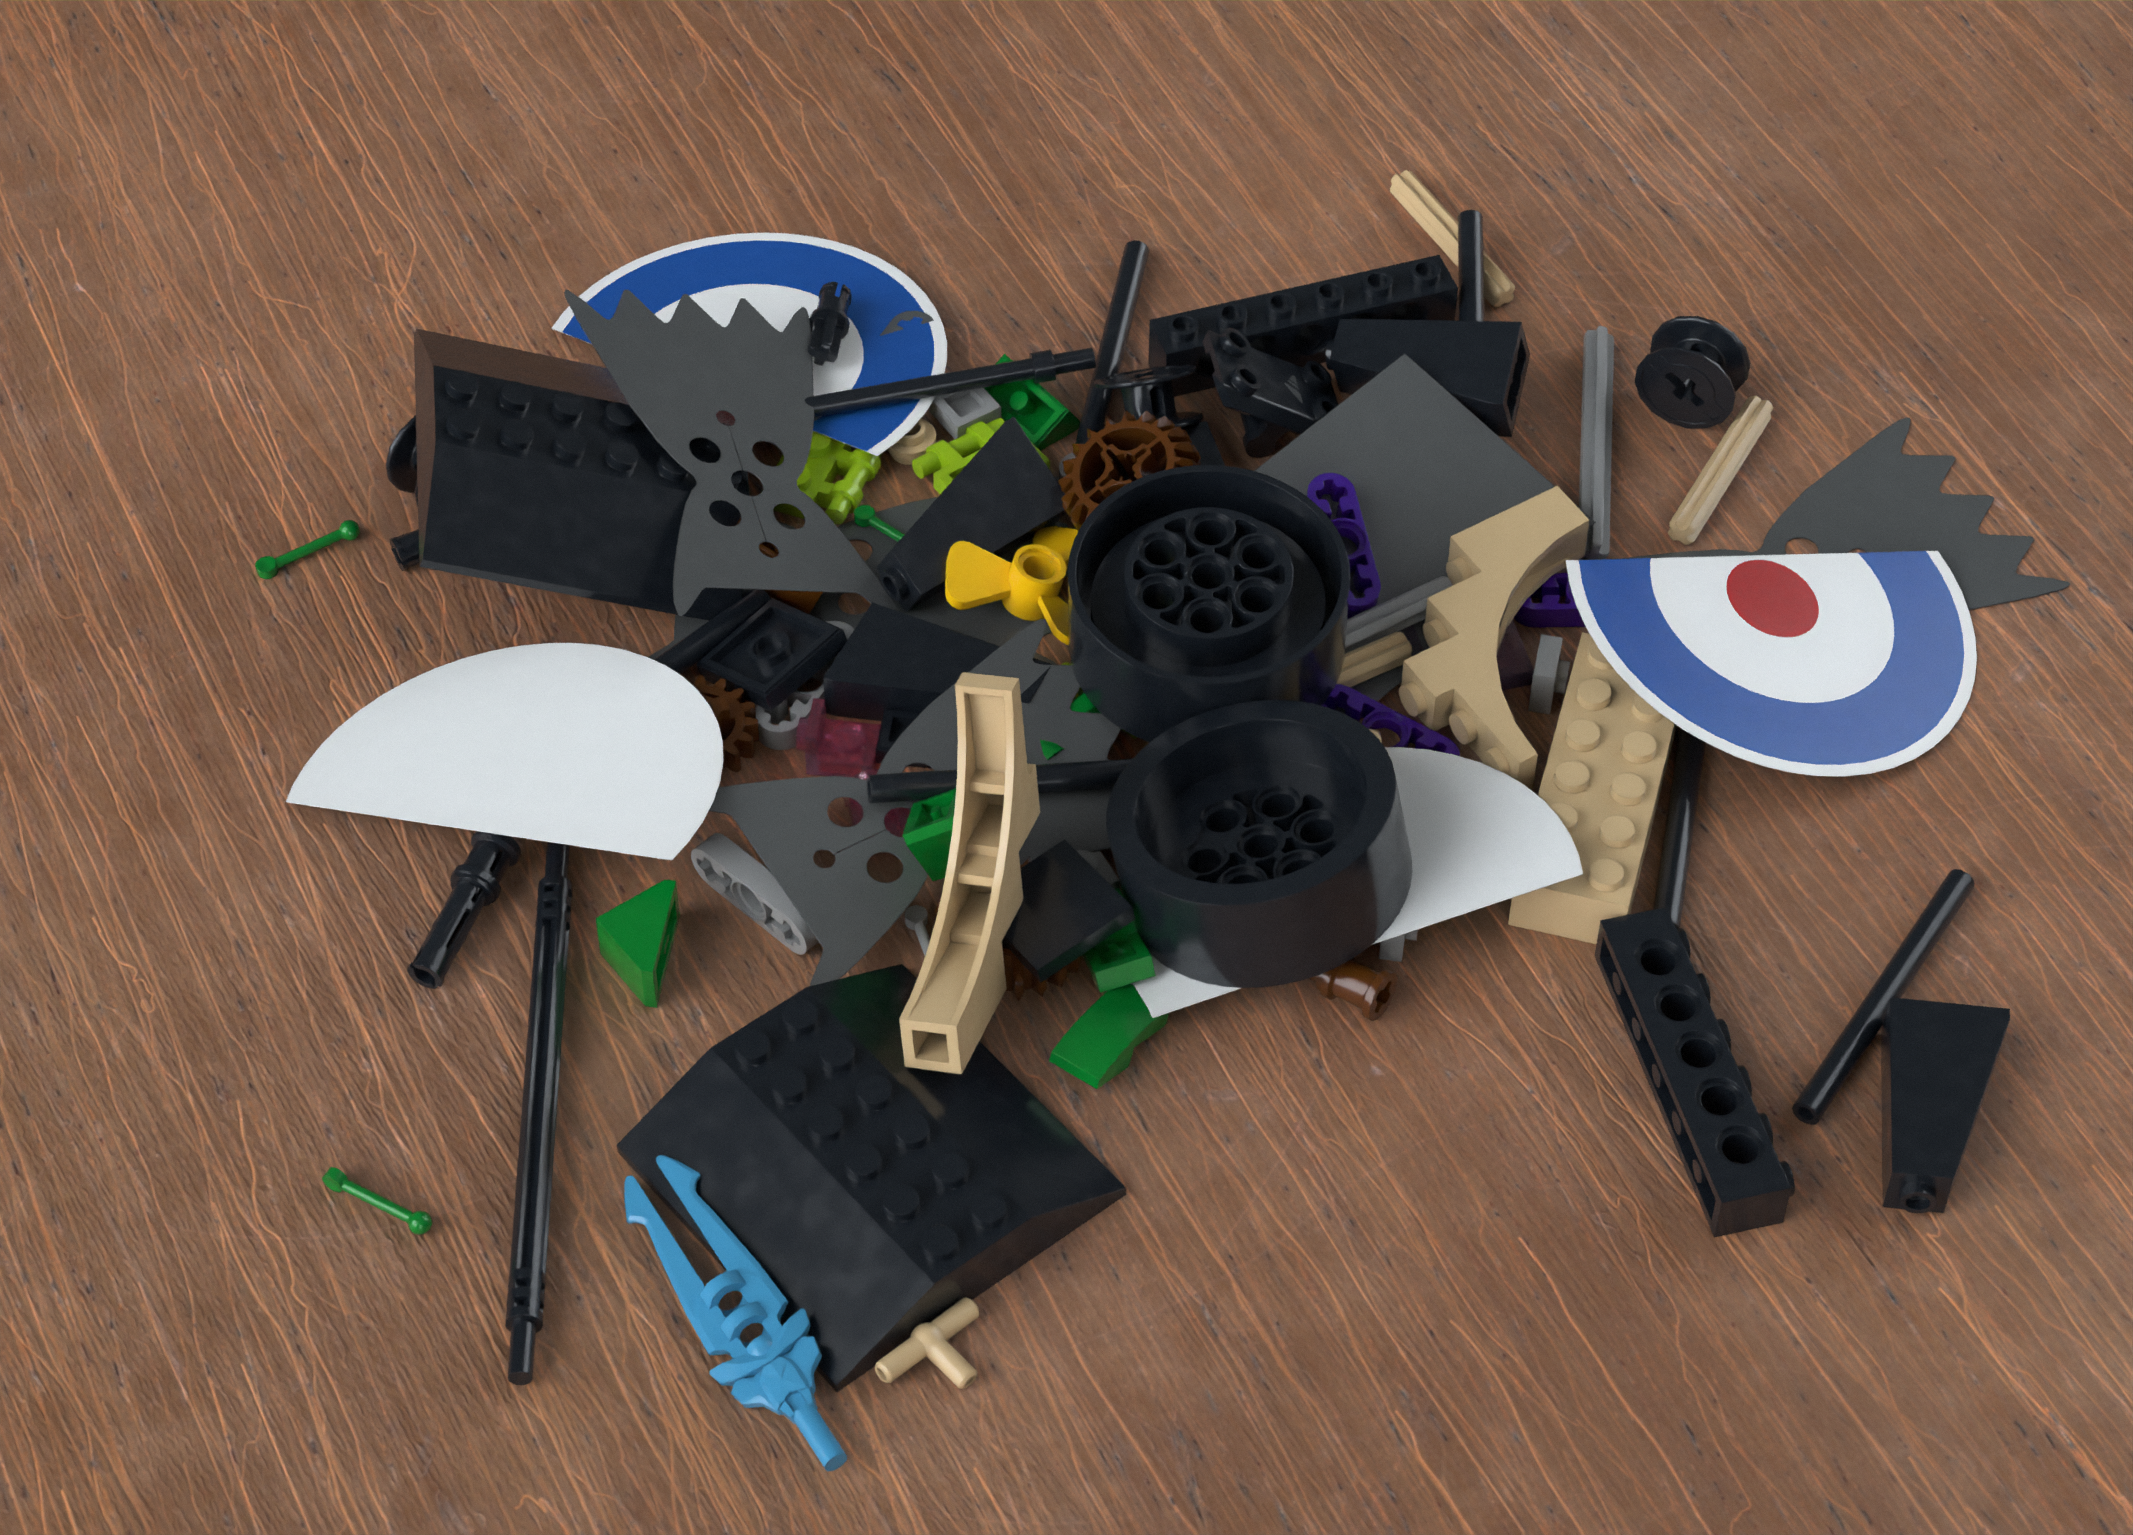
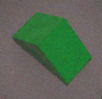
M956 788L913 803L902 834L907 847L933 882L945 878L953 829Z
M663 880L596 918L600 954L646 1007L657 1008L680 919L677 884L674 880Z

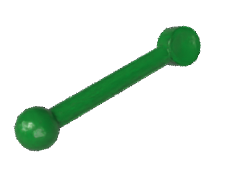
M860 505L854 510V521L858 526H872L896 542L905 535L877 518L872 506Z
M345 520L341 523L338 530L279 557H261L255 564L257 574L262 579H271L278 574V568L342 539L348 541L355 540L360 534V527L353 520Z
M330 1167L322 1177L324 1184L332 1191L337 1193L345 1191L408 1223L410 1230L414 1234H426L432 1227V1218L427 1212H412L350 1181L341 1170L335 1167Z

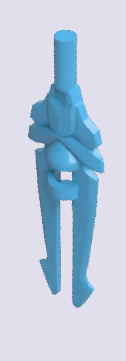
M657 1156V1165L727 1271L714 1277L704 1285L635 1177L631 1175L627 1176L624 1182L626 1219L629 1224L639 1223L646 1226L681 1305L709 1355L728 1354L733 1358L709 1371L710 1375L722 1386H733L731 1394L745 1408L765 1407L778 1415H784L792 1423L796 1424L826 1471H834L840 1468L846 1462L847 1455L818 1412L814 1397V1372L822 1358V1354L814 1337H807L811 1324L806 1310L803 1308L798 1310L782 1326L780 1318L788 1304L787 1299L758 1261L697 1194L696 1185L701 1176L699 1172L668 1156ZM732 1291L742 1293V1299L735 1308L730 1310L719 1308V1302L725 1294ZM753 1323L763 1325V1331L759 1337L751 1342L740 1340L742 1330Z

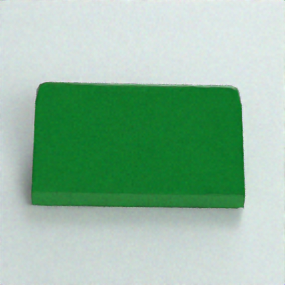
M1004 354L997 361L996 364L1011 362L1013 360H1011L1006 354ZM1033 379L984 387L1001 406V419L1007 421L1014 417L1031 443L1040 451L1075 432L1080 426L1081 421L1039 383L1035 384Z

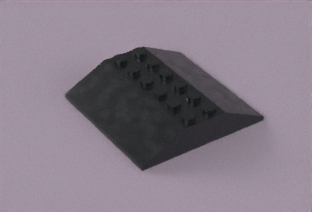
M416 329L414 334L419 566L678 615L673 598L674 563L685 503L696 486V480L693 475L681 467L650 433L630 407L608 369ZM726 411L717 412L716 418L721 424L726 426L735 424V418L732 414ZM705 438L691 440L689 449L698 460L706 463H715L720 460L721 451L714 442ZM743 470L736 471L731 476L734 488L740 493L750 496L748 472ZM720 500L710 504L709 513L712 518L724 526H735L741 517L739 510L729 502ZM705 588L683 616L710 621L742 598L743 589Z
M903 964L809 986L712 1046L617 1144V1151L725 1269L657 1165L656 1158L659 1155H665L699 1172L701 1176L696 1185L697 1194L752 1254L787 1299L788 1304L780 1318L782 1326L798 1310L802 1308L806 1310L811 1324L807 1337H814L822 1354L816 1370L836 1392L875 1367L877 1361L910 1338L913 1329L917 1325L925 1322L930 1323L964 1297L973 1300L1126 1195V1187L980 1041L962 1074L905 1067L899 1018L910 998L917 978Z

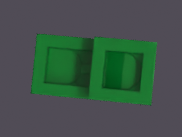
M1115 888V890L1124 898L1121 890L1119 888ZM1134 921L1083 954L1087 967L1100 993L1156 976L1152 957L1137 932Z
M1132 984L1108 990L1085 1011L1051 1051L1049 1062L1098 1089L1129 1067L1134 1048L1166 1026L1169 1013L1152 1018L1148 1007Z

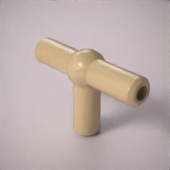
M964 1297L930 1323L925 1322L917 1325L913 1329L910 1338L876 1362L875 1371L878 1377L883 1382L892 1383L927 1357L959 1389L969 1387L977 1377V1370L947 1341L978 1318L979 1309L972 1299Z

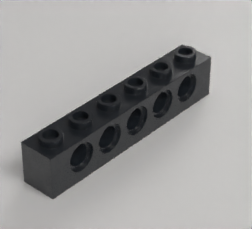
M1435 255L1151 319L1149 325L1148 365L1150 368L1169 365H1196L1195 373L1172 380L1174 397L1215 388L1212 376L1215 369L1211 356L1206 355L1203 340L1208 330L1221 335L1227 328H1232L1242 333L1249 341L1250 347L1297 366L1304 367L1308 361L1324 363L1326 362L1327 343L1329 340H1335L1340 319L1455 321L1458 287L1440 255Z
M1667 907L1600 920L1595 959L1714 1238L1783 1223L1789 1197H1792L1795 1193L1793 1174L1786 1161H1779L1773 1148V1132L1770 1121L1764 1112L1758 1113L1751 1098V1081L1746 1068L1743 1065L1737 1066L1731 1053V1038L1727 1024L1722 1018L1716 1019L1710 1006L1711 995L1709 985L1704 974H1696L1691 963L1690 944L1686 932L1683 928L1676 929Z

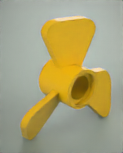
M1057 526L1042 528L1034 534L1030 545H1025L1016 551L1012 563L970 542L958 541L954 543L946 559L945 595L948 603L955 609L967 610L1002 600L1007 611L1020 619L1027 621L1046 619L1053 635L1059 641L1069 646L1068 604L1058 597L1067 571L1070 551L1078 530Z

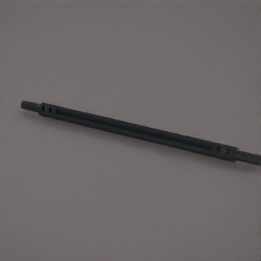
M547 842L545 877L538 883L513 1233L505 1326L511 1332L507 1379L515 1385H527L533 1380L536 1333L543 1327L568 942L573 884L568 879L570 845Z

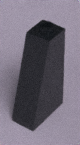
M1387 319L1339 320L1335 340H1329L1327 343L1326 365L1329 371H1334L1340 392L1352 395L1398 358L1406 354L1495 434L1501 437H1512L1530 358L1522 322Z
M1014 417L1003 423L876 567L880 572V581L884 590L893 600L899 601L906 612L945 589L946 559L954 543L967 541L1000 557L1034 537L1038 530L1056 524L1066 513L1061 499L1065 492L1061 491V486Z
M872 602L823 677L825 713L837 717L882 721L884 709L922 713L930 703L958 681L962 672H970L1000 646ZM1033 658L1034 663L1052 665L1050 663ZM1050 667L1021 694V702L1030 703Z
M1890 997L1881 1030L1882 1207L1904 1209L1910 1213H1944L2002 1048L2010 1021V1009Z

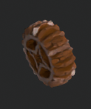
M1146 410L1137 420L1134 415L1126 411L1122 421L1116 424L1113 420L1106 417L1105 428L1101 431L1096 432L1087 428L1089 440L1085 444L1072 443L1073 454L1076 458L1062 461L1063 471L1066 476L1058 480L1061 491L1065 492V495L1061 498L1063 501L1062 505L1068 516L1072 517L1071 522L1079 531L1090 513L1102 501L1123 486L1159 471L1176 467L1201 465V456L1195 445H1191L1192 441L1187 432L1182 430L1180 426L1176 427L1173 421L1169 420L1166 416L1157 420L1155 415Z

